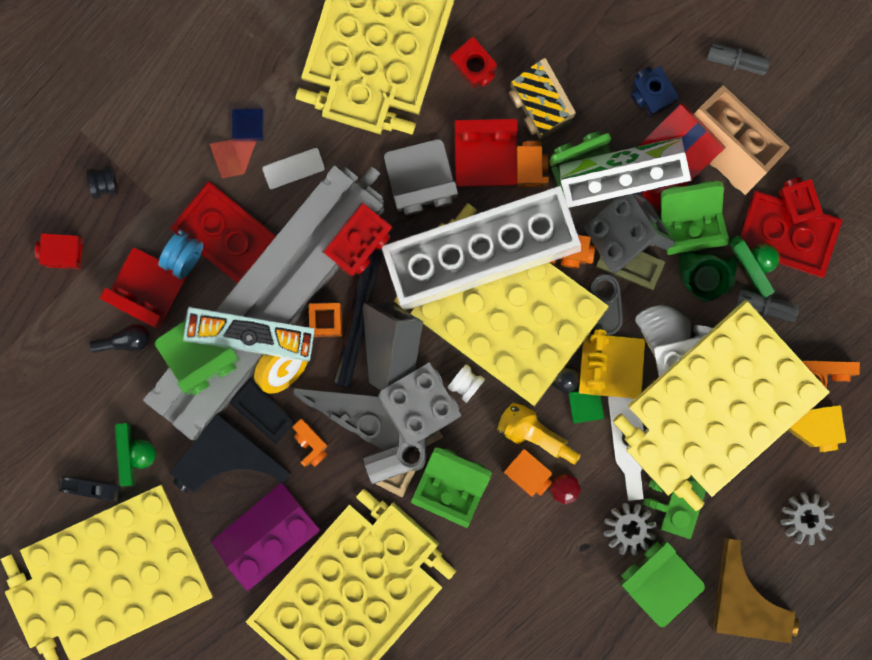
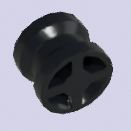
M107 165L102 170L87 169V180L92 199H99L103 194L118 195V185L112 165Z

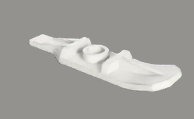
M608 396L615 462L625 474L628 501L644 499L640 473L642 467L626 451L629 444L623 442V433L612 421L617 415L622 413L635 428L639 427L642 431L643 423L628 407V404L634 399Z

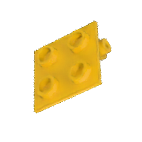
M594 330V334H589L583 341L579 394L635 399L642 392L645 339L607 336V331Z

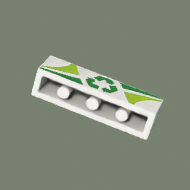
M682 137L559 164L561 183L568 208L691 180Z

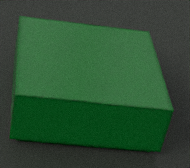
M579 391L568 393L573 424L604 419L601 396L579 394Z

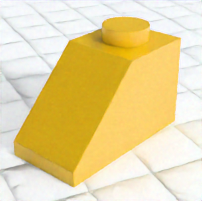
M841 405L811 409L788 429L789 432L809 447L819 446L820 452L839 450L838 444L846 443Z

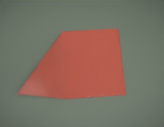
M260 130L233 140L210 144L222 178L245 174Z

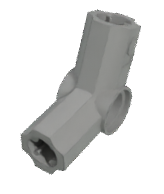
M399 435V446L363 458L371 483L375 484L403 473L423 468L427 461V437L409 446L405 443L402 436ZM409 448H417L420 451V459L414 464H408L404 460V454Z

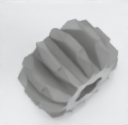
M806 492L800 493V503L796 498L790 497L788 500L793 509L788 507H782L781 509L783 513L789 514V519H781L780 524L791 525L786 530L785 535L790 537L797 532L795 543L801 544L806 537L807 544L814 545V534L819 540L824 541L826 536L822 532V528L830 531L833 529L831 524L825 523V519L834 518V513L823 512L830 505L829 502L823 501L818 505L819 494H813L809 500ZM804 511L814 516V521H809L811 524L809 527L807 523H801V516H805Z
M623 503L622 515L616 508L611 509V513L617 518L615 521L605 518L604 523L613 526V530H606L603 534L605 537L615 535V538L608 544L611 548L621 542L619 554L624 555L628 545H630V552L635 556L638 554L636 544H639L646 551L649 549V546L643 539L646 537L650 540H655L656 536L647 533V529L655 528L656 522L645 523V520L651 515V512L648 510L638 516L641 510L640 504L634 505L631 514L628 503ZM632 520L636 523L633 527L638 528L636 534H630L629 538H626L624 536L626 531H622L623 524L629 525Z

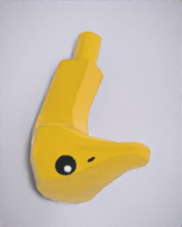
M513 402L505 410L499 421L497 431L518 445L528 440L539 445L555 458L562 457L573 465L578 462L581 454L566 446L568 440L542 425L537 419L536 412L524 405Z

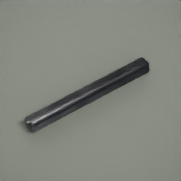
M382 248L380 250L374 249L368 257L371 260L369 265L359 276L334 378V384L338 386L349 387L351 384L364 331L363 303L371 302L383 254Z

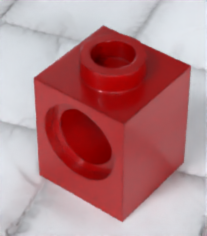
M474 37L469 39L450 56V63L473 90L479 84L482 88L485 87L496 77L494 72L497 70V63ZM471 59H479L483 62L484 68L479 72H472L467 68V63Z
M41 233V240L36 241L35 259H39V265L43 267L81 270L83 239L79 236Z

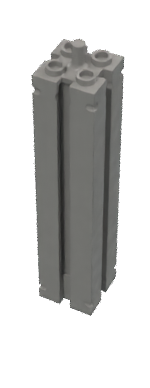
M334 165L326 178L315 188L215 312L294 325L309 304H311L338 271L339 266L323 254L322 251L360 203H364L379 217L385 213L382 204L384 202L382 200L383 197L370 187L380 173L370 166L358 181V177L349 169L343 167L340 170ZM234 349L241 361L235 364L237 369L222 379L218 375L209 381L211 386L196 396L193 393L189 395L183 394L177 384L179 381L169 368L143 401L170 421L172 425L188 438L195 441L215 416L220 415L230 401L255 373L258 361L264 354Z

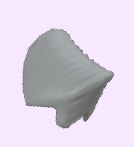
M655 305L642 310L636 316L635 322L641 329V333L653 354L655 346L687 340L691 337V320L685 314L670 306Z

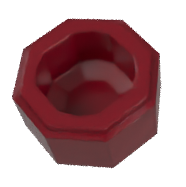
M568 474L555 477L549 488L553 499L564 505L576 501L581 491L577 478Z

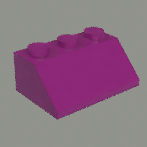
M280 483L212 540L211 544L227 568L243 587L249 591L322 529L284 483Z

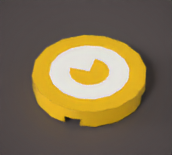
M264 354L259 359L255 368L254 380L264 392L269 394L278 393L288 388L299 378L308 361L272 355L267 356Z

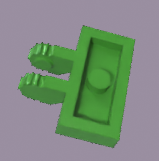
M691 475L687 480L693 485L692 490L703 500L706 490ZM650 480L649 487H652L653 490L663 492L661 487L654 480ZM674 492L671 493L668 505L659 503V501L651 498L644 499V506L665 512L660 530L691 539L700 509L695 511L683 497L678 498Z

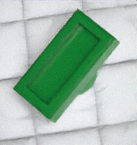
M737 235L730 239L728 244L756 290L763 297H768L775 291L764 273L772 272L778 266L780 259L778 250L769 243H761L750 251L740 236Z
M116 424L115 436L119 485L121 487L135 486V468L144 469L152 465L156 458V449L152 442L147 439L138 438L133 440L131 424Z

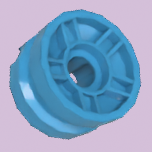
M179 230L178 233L181 235L174 234L160 256L158 265L166 271H173L175 277L183 279L197 263L204 244L196 238L190 239L187 232Z

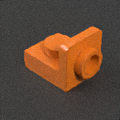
M300 419L292 427L297 432L293 437L305 449L309 446L313 449L301 464L307 467L311 463L316 467L328 455L324 450L329 445L304 419Z

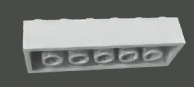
M561 186L382 247L400 305L404 311L582 251Z

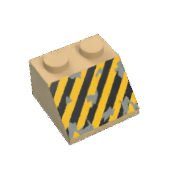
M546 58L540 60L511 81L512 91L509 92V96L516 108L522 107L527 117L523 120L531 135L536 133L541 140L572 123L576 112Z

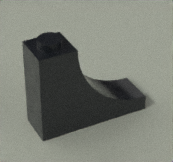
M220 415L215 416L170 472L175 477L173 483L185 493H188L189 490L197 493L210 480L223 473L235 470L259 471L274 477L281 483H285L292 473Z

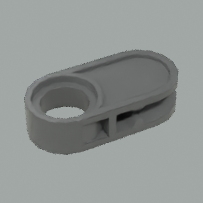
M604 274L593 280L590 286V293L609 306L594 329L607 331L606 335L610 336L619 331L622 326L621 293L619 282L613 276ZM608 281L612 284L614 291L611 297L601 298L597 294L596 286L599 282Z

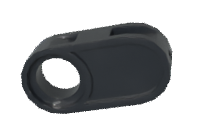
M61 476L58 491L118 502L121 486Z

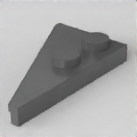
M294 388V395L301 399L303 403L316 408L329 416V419L347 430L358 434L368 443L371 442L384 451L399 446L400 433L380 402L378 395Z

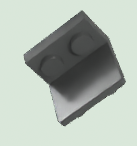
M638 192L618 196L584 226L586 233L591 237V241L612 273H617L649 245H656L668 250L676 243L650 201Z

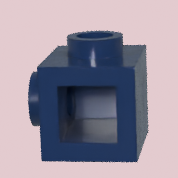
M649 66L635 75L637 80L631 86L633 91L630 92V95L638 108H644L649 118L675 104L679 99L661 66L654 70Z

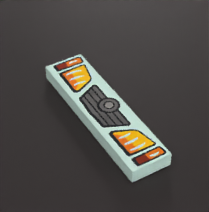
M188 308L183 341L309 362L314 329Z

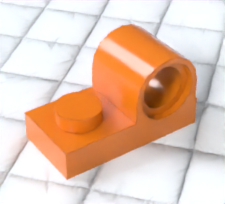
M802 361L825 388H827L828 375L832 376V381L850 382L851 376L860 375V362Z

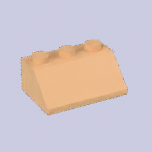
M724 85L694 113L726 146L709 164L717 168L730 181L732 186L739 189L744 195L757 184L790 148Z

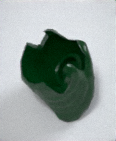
M689 251L683 252L679 257L680 280L686 289L699 300L707 303L719 298L723 294H729L733 290L737 271V260L734 255Z

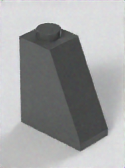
M391 302L363 303V318L369 383L382 391L415 371L423 321Z

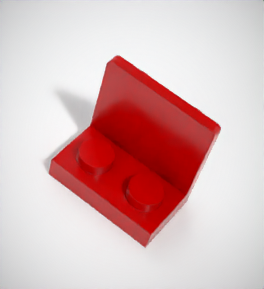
M517 119L455 120L457 187L517 185Z
M360 203L323 249L322 253L339 266L338 269L350 276H353L355 273L361 274L369 265L371 260L368 257L374 249L380 250L389 240L391 235L388 232L392 226L364 203Z
M132 248L110 290L105 288L99 299L160 330L187 276L183 279L175 277L173 271H166L159 267L158 259L137 248Z

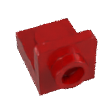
M801 177L783 183L785 188L778 192V196L784 200L792 225L823 215L812 179L802 181Z

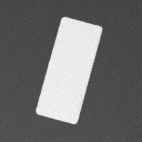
M318 148L263 167V172L270 189L325 170Z

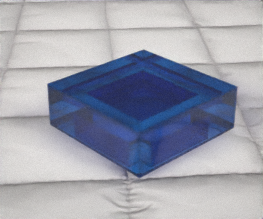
M232 109L233 142L264 141L263 109Z

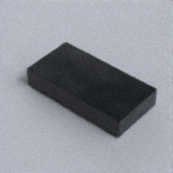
M251 380L230 401V404L275 444L296 422L294 418Z

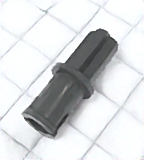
M712 42L707 61L733 67L734 71L739 68L760 75L767 73L770 64L768 58L744 52L742 47L736 49L716 42Z
M741 288L736 303L737 307L744 300H747L758 313L762 314L763 318L767 315L790 323L796 321L799 312L797 305L771 298L772 294L768 297H763L761 294L745 290L744 288Z

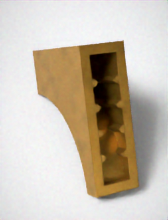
M725 538L713 631L722 634L792 643V636L796 637L798 634L799 618H795L794 611L783 609L770 603L756 591L750 583L742 564L741 540Z

